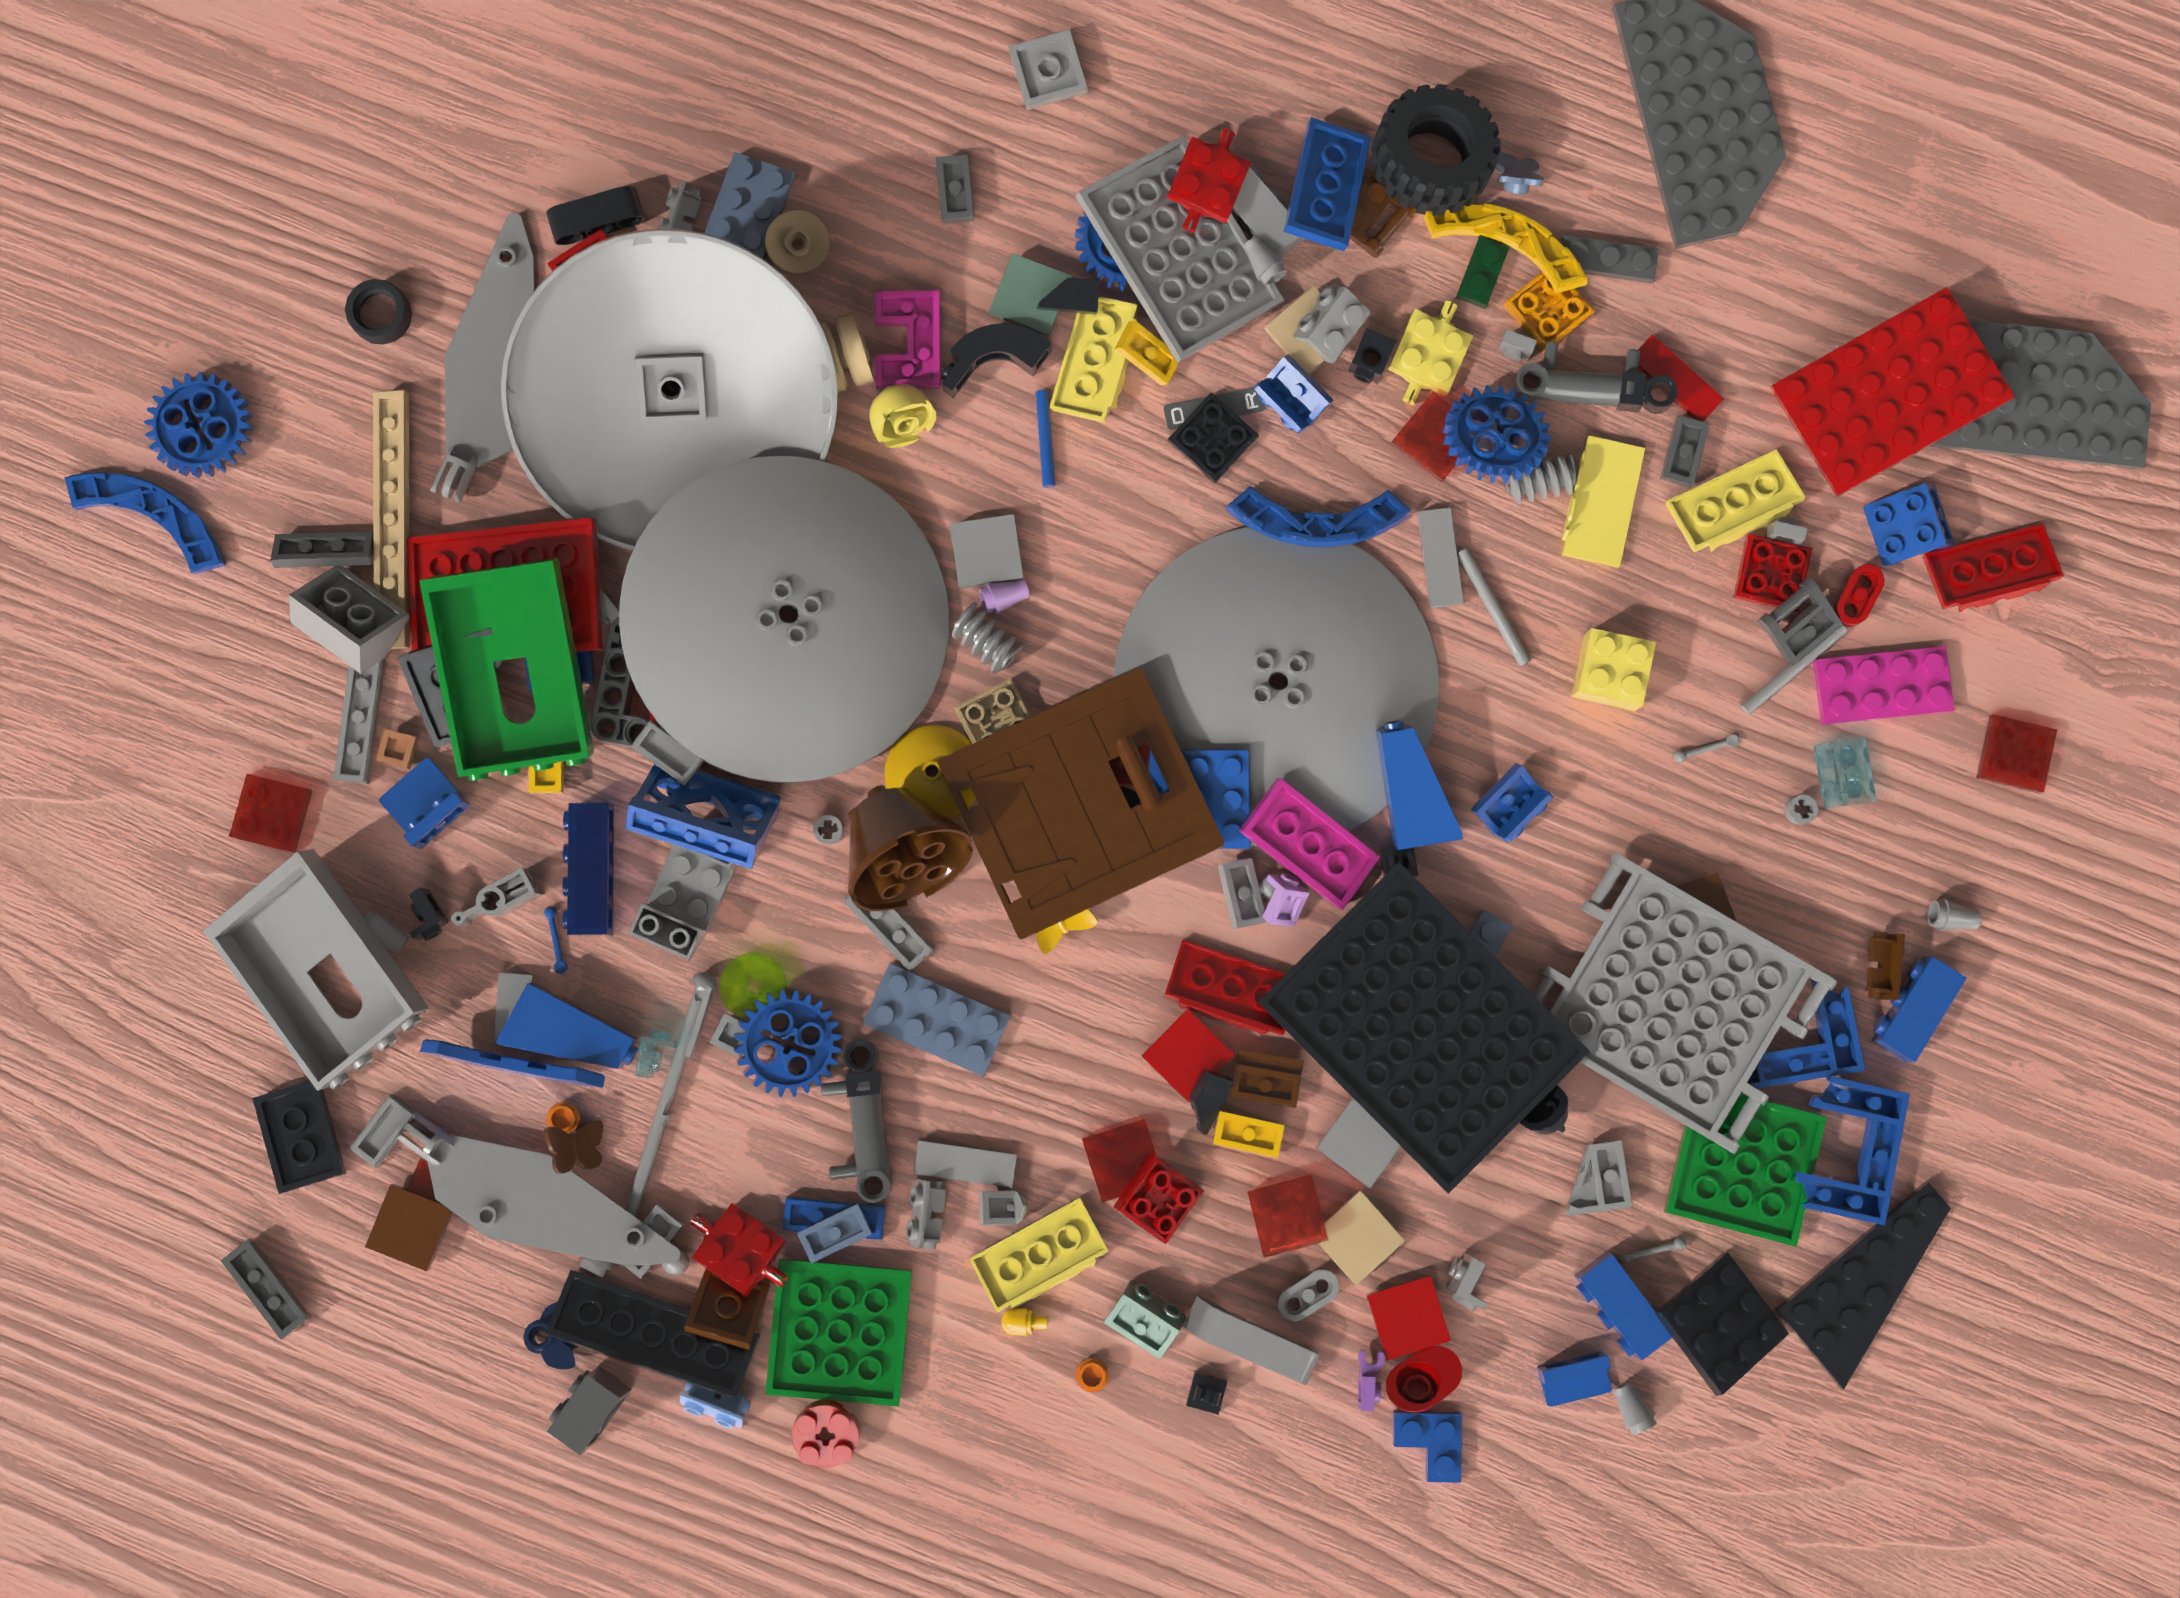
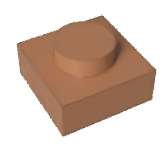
M384 729L376 761L411 770L419 738Z

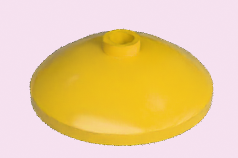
M927 725L909 731L895 743L887 757L885 764V784L887 789L906 788L950 820L961 815L960 810L938 765V760L972 743L960 732L941 725ZM929 766H936L938 768V774L935 777L927 776L926 770ZM971 788L960 791L967 808L976 799Z

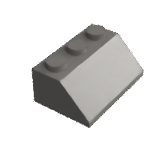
M343 566L332 567L289 594L291 623L360 674L386 657L409 619V613Z

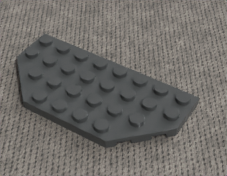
M1629 0L1615 3L1612 10L1674 248L1679 249L1737 235L1786 157L1754 35L1695 0Z
M1967 319L2015 397L2010 402L1929 447L2137 470L2145 468L2151 403L2093 333Z

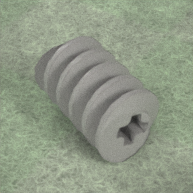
M1568 454L1565 460L1561 456H1556L1553 462L1548 458H1543L1539 467L1534 466L1531 475L1523 472L1519 481L1511 475L1508 483L1505 484L1508 495L1514 497L1517 505H1521L1524 494L1527 495L1530 503L1534 502L1535 492H1539L1541 498L1547 500L1548 490H1552L1555 498H1559L1561 488L1563 487L1568 496H1571L1573 494V487L1576 484V472L1572 455Z
M973 602L955 622L952 637L954 639L963 637L962 646L965 648L973 645L971 650L973 656H979L983 653L981 663L987 665L993 662L991 672L996 674L1007 668L1017 658L1024 645L1014 649L1013 644L1016 638L1013 636L1004 640L1003 636L1006 629L1002 628L995 632L993 629L997 621L993 619L988 623H984L987 612L984 610L975 615L974 611L977 603Z

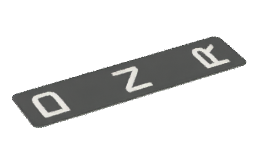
M1254 387L1215 395L1238 416L1265 410V404L1259 399V394L1254 390ZM1206 397L1165 405L1164 413L1168 429H1177Z

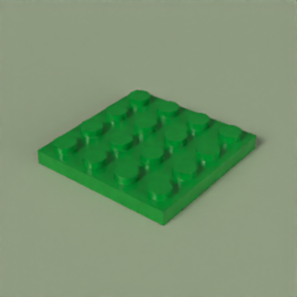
M1742 1094L1738 1096L1718 1133L1724 1136L1727 1135L1749 1098L1748 1096ZM1766 1101L1765 1105L1761 1104L1737 1143L1740 1147L1735 1154L1684 1125L1664 1212L1797 1247L1806 1209L1803 1208L1802 1203L1806 1202L1807 1198L1803 1183L1796 1182L1795 1172L1814 1175L1827 1117Z
M778 1259V1269L789 1275V1278L786 1282L777 1276L785 1284L781 1288L776 1284L765 1395L818 1400L827 1399L899 1407L912 1270L817 1261L811 1264L810 1261Z

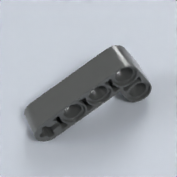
M618 617L612 622L609 629L591 720V731L593 736L605 744L633 749L631 745L634 742V731L638 727L646 726L648 721L629 716L635 686L627 668L623 672H615L614 670L615 661L624 657L622 648H617L618 646L622 647ZM614 689H620L622 692L621 700L616 704L610 705L608 703V694ZM607 721H614L616 725L614 733L604 737L601 733L603 724Z

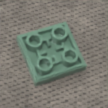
M1012 253L990 307L989 315L1029 328L1038 334L1049 337L1059 311L1037 309V304L1067 277L1072 278V276Z

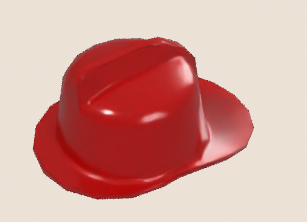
M1433 1346L1420 1350L1389 1372L1386 1379V1393L1389 1400L1397 1408L1406 1412H1422L1430 1409L1436 1403L1449 1396L1459 1386L1463 1368L1460 1359L1451 1349L1443 1346Z

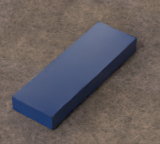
M787 1196L785 1199L782 1230L800 1232L857 1203ZM859 1203L873 1234L865 1238L882 1240L886 1206Z

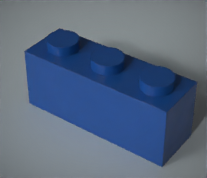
M1933 956L1922 957L1921 960L1917 959L1911 965L1907 973L1910 978L1904 988L1901 987L1899 1000L1890 1001L1893 1004L1887 1016L1882 1015L1873 1029L1876 1034L1871 1041L1904 1062L1917 1061L1967 977Z
M1604 1252L1574 1275L1579 1281V1284L1576 1286L1577 1290L1588 1303L1591 1300L1594 1301L1600 1309L1596 1313L1597 1317L1608 1330L1612 1327L1621 1337L1617 1340V1343L1628 1357L1634 1355L1642 1361L1672 1338L1655 1315V1310L1613 1254Z

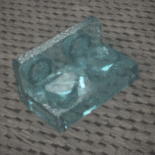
M1866 737L1834 740L1814 746L1821 795L1826 810L1877 802Z

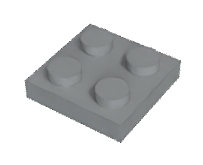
M1070 29L1008 46L1026 110L1088 93Z

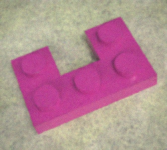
M875 291L876 326H907V354H875L876 389H885L888 386L901 384L912 385L918 389L941 388L940 291Z

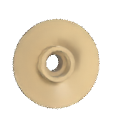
M792 210L782 213L771 222L765 236V247L770 260L779 269L792 274H803L816 269L822 264L829 251L830 239L826 226L817 216L803 210ZM802 241L804 247L801 250H795L792 247L794 242Z

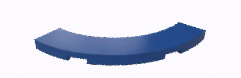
M106 472L82 473L64 477L72 508L80 510L89 507L108 506L139 512L159 523L172 535L182 550L191 573L198 574L226 566L222 552L205 522L190 506L166 489L131 475L109 474Z
M1251 486L1227 505V512L1251 529L1282 542L1311 547H1336L1371 539L1397 526L1409 517L1411 512L1388 489L1370 502L1355 507L1352 511L1340 514H1333V512H1305V514L1285 509V506L1266 498Z
M425 1039L420 1052L546 1080L603 1088L605 1081L604 1074L581 1068L535 1063L530 1060L505 1055L500 1056L440 1040Z

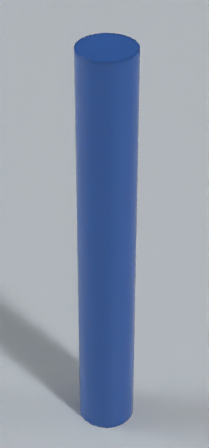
M1048 390L1035 391L1042 486L1050 488L1055 487L1049 395Z

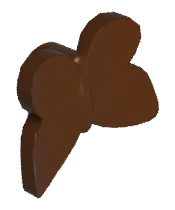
M600 1120L585 1123L575 1133L571 1132L569 1134L556 1127H546L544 1129L548 1149L554 1154L552 1167L556 1173H567L573 1169L575 1164H578L580 1168L588 1170L594 1169L601 1164L602 1156L595 1148L602 1139L603 1124Z

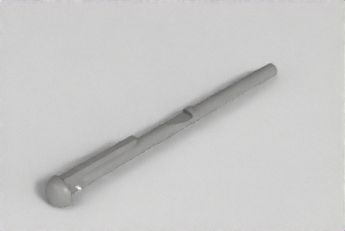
M699 972L691 979L692 982L696 983L625 1208L626 1211L636 1218L665 1125L671 1117L667 1116L670 1105L676 1094L687 1057L693 1059L716 987L714 977L707 972Z

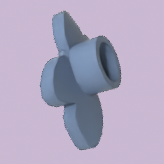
M1499 152V160L1495 168L1503 172L1499 176L1498 182L1504 183V190L1514 194H1526L1529 191L1530 185H1543L1544 178L1538 174L1539 164L1534 159L1526 158L1518 161L1516 157L1510 154Z

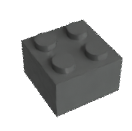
M600 1366L591 1372L587 1370L583 1375L580 1374L568 1390L573 1394L571 1398H567L563 1403H560L550 1415L548 1420L553 1423L547 1432L581 1455L594 1445L632 1389Z

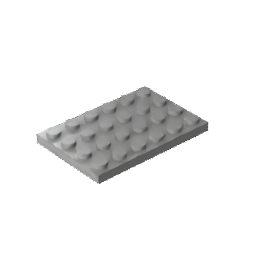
M1184 135L1082 189L1075 196L1177 363L1285 301L1275 284L1265 286L1263 282H1258L1248 255L1243 248L1248 240L1231 213L1226 224L1212 217H1200L1194 233L1189 232L1193 220H1191L1187 231L1182 228L1189 211L1181 204L1166 197L1188 147V142Z

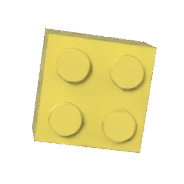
M1591 628L1584 634L1571 697L1636 711L1644 704L1656 642Z

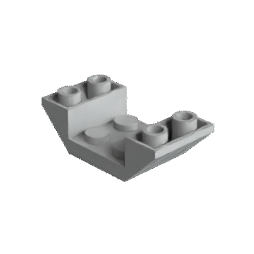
M673 844L646 905L641 904L628 934L690 960L710 929L733 877L736 864Z

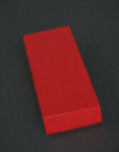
M1653 334L1638 349L1640 351L1639 370L1642 373H1646L1649 379L1657 375H1665L1674 380L1678 392L1674 402L1693 419L1703 422L1724 400Z

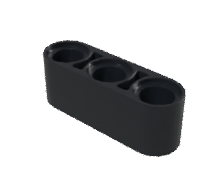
M623 186L553 206L546 211L556 245L577 243L602 229L604 234H609L639 225L645 220L637 189L634 186Z

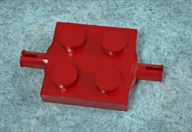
M1222 129L1217 144H1209L1193 136L1190 139L1166 197L1181 204L1189 211L1182 226L1185 231H1187L1191 220L1193 222L1189 232L1194 233L1200 217H1212L1226 224L1251 162L1234 155L1228 150L1235 136V133L1230 130L1227 140L1224 141L1229 129Z
M733 1203L729 1205L721 1218L714 1223L707 1220L700 1213H697L694 1217L704 1225L694 1219L691 1220L690 1225L705 1234L703 1242L691 1258L745 1297L765 1277L780 1288L785 1283L775 1275L787 1282L789 1275H786L774 1266L776 1256L786 1243L785 1239Z

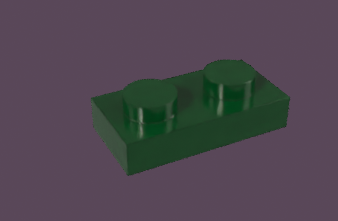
M1479 236L1455 298L1486 309L1510 247Z

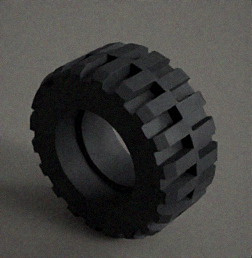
M1428 84L1418 86L1416 92L1413 89H1409L1401 94L1400 99L1392 101L1388 106L1387 112L1382 117L1371 149L1373 152L1371 157L1372 168L1377 170L1375 178L1378 184L1381 186L1385 184L1386 189L1384 192L1391 199L1394 197L1399 199L1398 205L1405 209L1410 206L1416 209L1415 213L1423 215L1426 214V211H1432L1434 216L1444 215L1446 210H1449L1450 213L1461 211L1464 205L1470 206L1475 202L1478 195L1482 194L1499 160L1498 154L1501 150V141L1497 138L1499 129L1495 121L1490 122L1492 118L1490 111L1486 107L1482 109L1479 106L1480 101L1473 95L1470 98L1464 95V90L1455 87L1454 90L1447 89V85L1436 84L1435 88H1430ZM1422 133L1440 135L1453 143L1458 149L1462 163L1452 167L1430 165L1414 153L1408 139Z

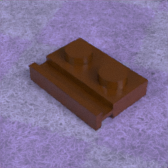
M1237 1049L1233 1081L1235 1083L1231 1088L1230 1097L1296 1108L1304 1060Z

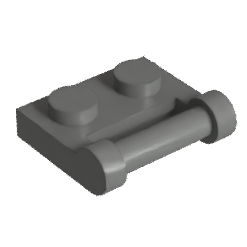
M1806 578L1800 583V588L1770 614L1765 613L1757 620L1760 627L1768 633L1785 661L1791 665L1799 662L1843 624L1819 586L1810 578ZM1809 598L1813 604L1781 629L1778 623Z

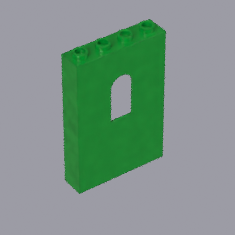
M559 558L432 576L419 580L457 776H468L469 781L488 778V773L501 771L502 776L521 773V768L533 766L534 771H541L553 768V763L566 761L567 766L586 763V758H589L594 753V746ZM488 628H491L493 634L488 636L464 637ZM526 657L535 703V713L530 721L518 724L510 721L504 714L494 662Z

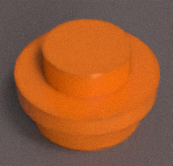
M568 1102L557 1103L547 1113L548 1127L562 1129L568 1134L574 1132L580 1124L579 1110Z
M1087 1358L1078 1365L1075 1377L1080 1388L1087 1392H1097L1107 1384L1109 1372L1107 1366L1101 1360Z

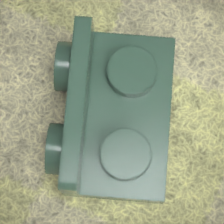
M1130 1280L1104 1323L1160 1360L1180 1332L1186 1315L1175 1304L1166 1302L1155 1295L1148 1286Z

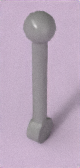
M1731 734L1723 741L1685 752L1678 750L1674 753L1673 759L1678 763H1682L1688 757L1725 746L1734 748L1740 742L1739 737Z
M1678 1237L1672 1243L1618 1256L1619 1262L1625 1263L1633 1259L1672 1249L1684 1250L1686 1248V1241L1684 1238Z

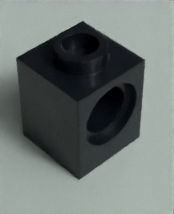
M1366 328L1350 365L1349 372L1354 373V378L1361 382L1370 384L1373 381L1378 384L1396 340ZM1373 353L1379 358V363L1375 365L1367 364L1363 359V355Z

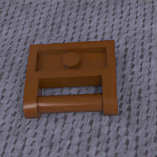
M1375 173L1360 188L1350 239L1372 257L1377 258L1384 250L1383 245L1407 217H1412L1415 214L1416 209L1410 206L1405 209L1398 205L1399 199L1396 197L1391 199L1384 192L1386 189L1385 184L1382 186L1378 184ZM1390 204L1395 206L1397 210L1374 238L1368 237L1366 233Z

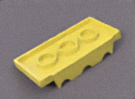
M1098 296V313L1096 315L1077 313L1049 408L1051 411L1106 423L1110 408L1117 409V399L1122 392L1126 379V369L1130 363L1127 358L1114 348L1128 322L1137 321L1136 318L1139 311L1137 304Z
M1587 436L1584 451H1580L1577 464L1576 484L1570 497L1561 539L1564 541L1561 555L1616 568L1620 567L1645 448Z
M1775 449L1667 500L1665 505L1692 551L1697 552L1709 546L1712 552L1718 546L1727 545L1740 539L1752 530H1759L1771 524L1777 518L1786 517L1794 505L1805 500V495L1778 450Z
M1078 1198L969 1259L998 1313L1009 1306L1012 1308L1020 1307L1025 1302L1044 1294L1054 1286L1073 1278L1083 1270L1093 1267L1096 1263V1258L1109 1252L1082 1199Z

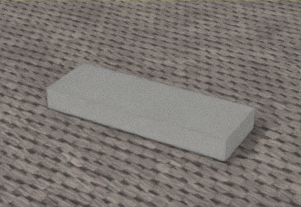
M1451 508L1419 511L1417 516L1430 609L1462 605L1464 602Z
M849 894L843 899L846 905L909 972L934 950L897 909L867 911L856 906Z
M919 1140L914 1174L1012 1188L1017 1154Z

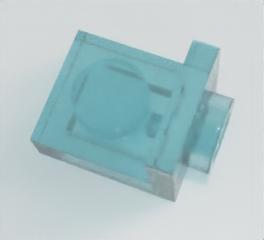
M651 1031L650 1037L641 1036L635 1076L652 1078L653 1072H658L661 1065L662 1053L657 1052L658 1046L676 1048L678 1041L670 1040V1033Z

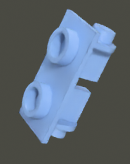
M686 1383L684 1391L689 1392V1394L687 1395L682 1392L680 1394V1404L684 1405L683 1409L696 1416H702L703 1413L712 1416L717 1424L729 1429H733L734 1425L742 1428L744 1417L740 1416V1413L747 1415L751 1402L746 1400V1396L739 1394L737 1400L721 1395L719 1400L714 1398L716 1393Z

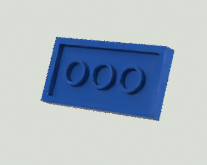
M1313 117L1310 118L1306 126L1283 232L1341 251L1346 250L1349 245L1371 137Z

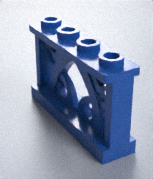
M653 764L638 793L628 804L625 829L752 869L757 855L773 823L777 819L781 798L779 795L697 770L686 786H684L660 767ZM657 787L666 789L668 796L662 794ZM651 796L658 801L656 804L649 802ZM707 802L717 806L725 818L719 817L705 820L693 816L685 805ZM752 817L758 819V820H755V821H744V820H749V819H751ZM743 829L756 831L754 835L743 832Z

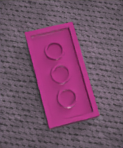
M1946 646L1816 659L1813 661L1821 725L1955 711Z
M1276 778L1239 830V832L1339 910L1345 908L1380 858V856L1282 778Z

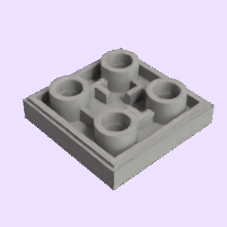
M1014 514L950 523L959 589L984 586L986 583L1024 579Z
M1352 1098L1316 1146V1149L1371 1188L1401 1146Z

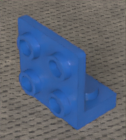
M1924 483L1867 504L1863 508L1883 566H1890L1935 549H1945L1955 545L1935 484Z
M430 758L422 760L379 798V802L406 832L403 837L411 846L421 849L471 806Z

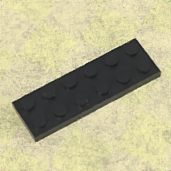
M573 1270L569 1272L545 1332L546 1336L737 1400L760 1338V1334L755 1332L750 1349L748 1350L685 1331V1324L690 1310Z

